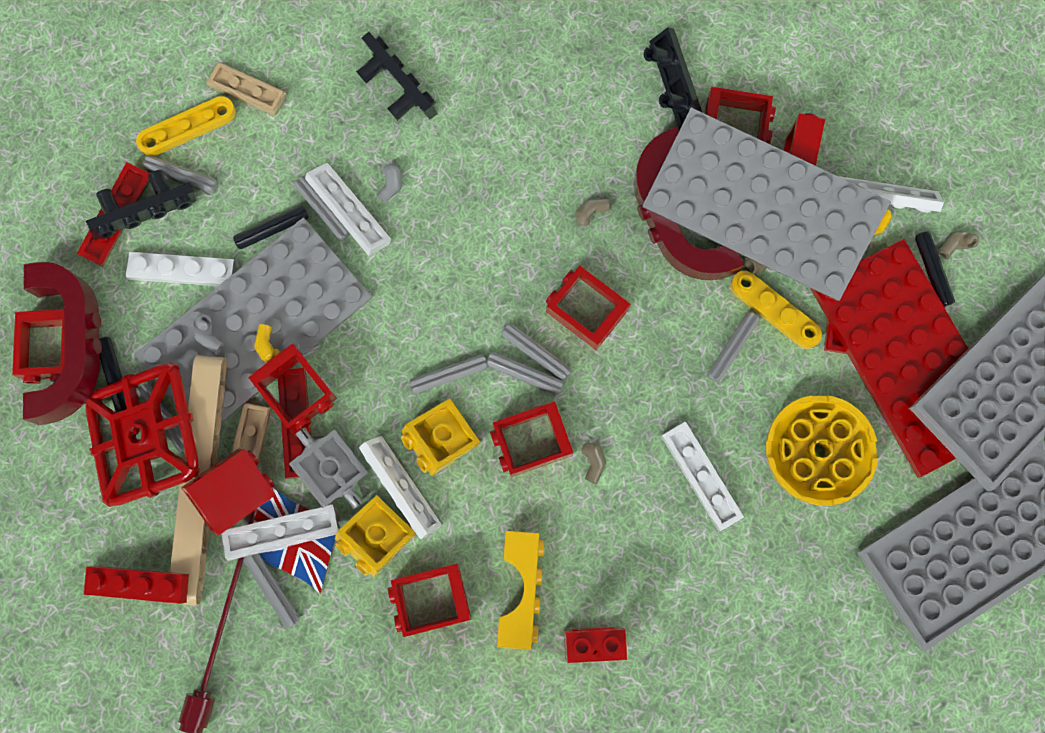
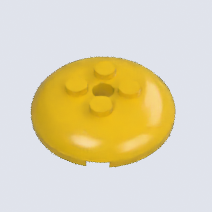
M811 395L793 401L775 417L767 434L766 456L774 478L787 493L808 504L832 506L853 499L872 480L878 464L877 438L868 419L849 402L829 395ZM815 444L821 445L824 448L825 456L823 458L816 456Z

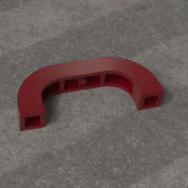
M674 127L652 139L639 158L634 177V192L639 204L637 206L638 214L642 221L646 220L650 228L648 229V235L653 244L657 243L665 259L676 270L684 275L700 280H719L730 277L740 272L744 266L739 253L724 246L710 250L697 248L685 239L678 224L642 207L679 133L677 127Z
M50 262L24 264L23 289L38 298L61 295L64 302L65 361L63 370L58 379L49 387L23 393V420L38 426L55 423L69 417L87 401L98 379L100 353L102 351V345L99 340L101 318L98 302L92 288L83 279L65 267Z

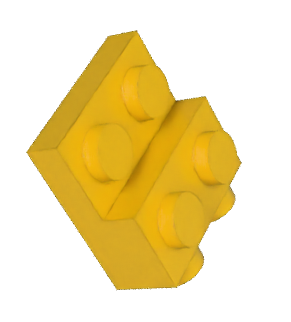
M450 398L405 424L401 431L403 434L401 440L408 450L413 449L418 455L417 464L419 468L425 473L428 471L431 476L450 466L456 459L476 448L481 443Z
M376 495L337 531L335 536L337 543L335 546L344 556L350 554L357 560L355 565L363 575L367 576L370 573L373 577H376L394 559L395 555L415 537L416 532Z

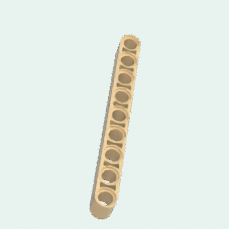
M197 355L193 362L188 410L189 413H192L194 420L191 422L198 454V468H200L198 475L217 463L227 374V360L225 357ZM183 450V460L187 462L185 450ZM186 482L179 486L170 572L189 574L187 603L179 605L199 606L202 599L200 591H203L210 529L181 489L182 486L188 483Z

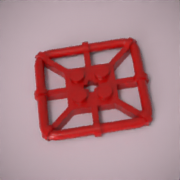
M169 362L135 375L132 373L122 377V380L91 393L85 402L86 418L92 444L89 450L90 455L94 456L102 502L108 507L119 506L146 496L151 498L157 496L160 491L186 483L193 477L198 476L200 468H198V454L191 422L194 420L192 413H189L178 365ZM158 377L148 401L139 404L138 386ZM171 382L177 415L163 420L160 404ZM123 391L127 409L116 413L103 404L102 399ZM98 413L109 420L113 440L103 443ZM180 425L187 462L168 449L165 430ZM139 429L141 430V439L136 438ZM115 449L118 465L110 480L105 454ZM161 457L180 470L181 473L155 481L151 460ZM138 466L142 486L119 494L130 468Z

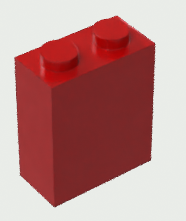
M238 448L181 487L211 532L217 536L275 496L272 490L274 487L272 480L266 473L261 474L256 466L259 464V461L250 450L246 451L245 449Z

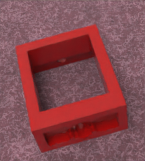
M711 86L706 101V115L717 119L719 106L760 112L757 139L768 144L771 143L773 131L769 130V123L773 122L776 107L772 106L773 96Z
M799 113L786 135L783 151L816 166L825 119L819 118L812 113Z
M579 266L575 272L571 269L562 280L564 285L559 291L554 290L545 301L548 304L546 306V313L597 351L629 311L631 304L583 267ZM580 279L615 305L614 309L594 333L558 307Z
M64 309L15 312L12 375L22 379L23 383L40 384L41 379H50L51 382H55L63 370L65 361ZM62 326L60 366L29 368L30 328Z
M293 343L248 377L284 425L293 433L297 430L299 432L304 427L307 428L312 423L311 419L318 413L324 414L334 406L333 402L337 399ZM299 362L325 395L292 420L267 386Z
M555 401L493 422L494 430L489 431L494 447L500 445L503 456L498 458L503 473L509 471L510 477L573 456V450ZM547 416L559 452L515 467L502 430Z
M459 564L390 580L392 587H388V595L391 604L396 603L398 615H394L395 627L397 632H402L403 637L472 620ZM448 574L457 616L411 627L402 586Z
M622 627L564 629L565 659L567 663L628 660L626 630Z

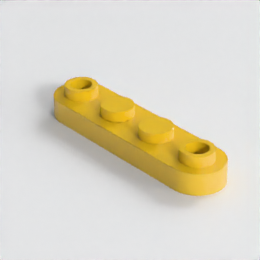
M215 97L142 130L137 135L136 145L144 155L157 156L230 123L236 115L235 106L227 97ZM221 110H227L224 115H219ZM156 141L153 147H149L150 142Z
M740 271L733 277L730 283L732 293L799 347L810 349L821 341L822 331L819 325L756 275L749 271ZM741 281H748L749 287L742 286ZM805 330H810L813 337L808 338L805 335Z

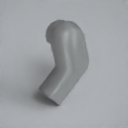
M391 164L383 168L386 185L376 194L383 203H386L402 186L401 171L396 165Z
M206 314L197 316L194 321L195 340L213 353L218 354L223 348L224 343L213 336L211 318Z

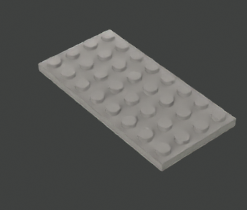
M691 108L642 207L832 299L840 301L891 201Z
M302 218L135 353V356L146 369L169 362L178 365L187 406L189 405L195 357L197 355L225 357L227 360V374L222 424L238 411L245 402L247 403L259 393L248 378L266 364L254 349L259 324L272 327L269 342L274 349H279L282 352L293 343L304 356L368 303L372 296L308 222ZM200 314H206L211 318L213 336L224 343L223 348L218 354L213 353L195 340L194 321ZM170 382L166 392L174 400L172 386Z
M1045 272L909 408L987 491L994 490L1045 436Z
M1043 439L994 490L987 491L973 477L856 552L921 651L928 650L1045 573V442Z

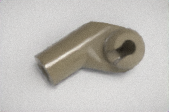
M608 198L585 201L575 211L576 223L579 226H587L590 224L589 218L593 213L608 212Z
M954 232L950 234L937 252L943 258L949 259L956 249L975 248L979 243V238L971 232Z
M587 442L582 447V454L588 457L591 465L585 479L597 484L606 465V460L601 447L597 443Z

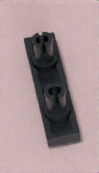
M668 27L649 41L650 45L645 48L643 55L646 61L657 63L666 90L665 94L662 93L660 95L659 104L662 108L672 109L680 131L690 109L693 108L702 112L675 30Z
M367 32L362 37V40L372 51L373 57L356 71L357 74L367 84L383 69L390 72L404 89V94L387 108L397 121L413 106L419 107L429 119L436 116L438 113L433 107L436 102L427 91L423 94L417 88L420 83L411 72L408 75L403 72L404 64L395 54L391 57L386 52L389 47L380 36L375 39L370 32Z
M155 170L148 174V179L156 195L119 208L111 189L100 190L96 193V197L104 214L86 220L88 228L95 240L98 238L106 239L122 229L136 228L141 222L146 220L160 219L170 211L176 209L184 210L196 201L190 182L171 189L162 170Z

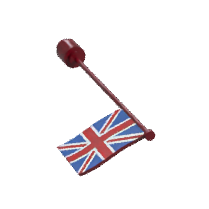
M272 488L275 496L251 513L248 525L310 509L289 500ZM336 535L259 554L270 565L302 579L321 594ZM244 557L238 558L201 687L200 689H194L193 693H186L178 721L181 723L179 730L182 732L203 733V729L208 726L215 699L210 697L211 692L206 691Z

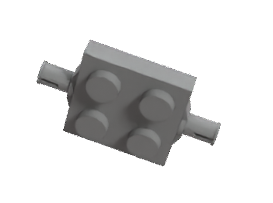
M305 427L295 435H297L306 448L289 465L320 505L324 508L333 500L343 496L353 509L361 504L363 501L353 488L358 480L368 472L335 429L325 437L316 440L313 439Z

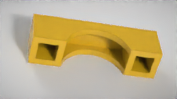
M505 532L503 560L512 564L520 572L524 582V594L515 610L499 617L497 647L531 650L532 643H538L539 626H533L534 614L540 613L541 597H535L536 585L541 586L542 568H537L538 557H543L544 540H539V533Z

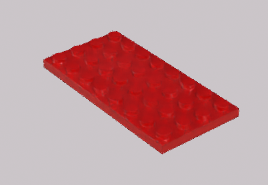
M905 239L861 260L840 301L832 299L812 288L810 289L917 478H920L957 458L909 408L968 347Z

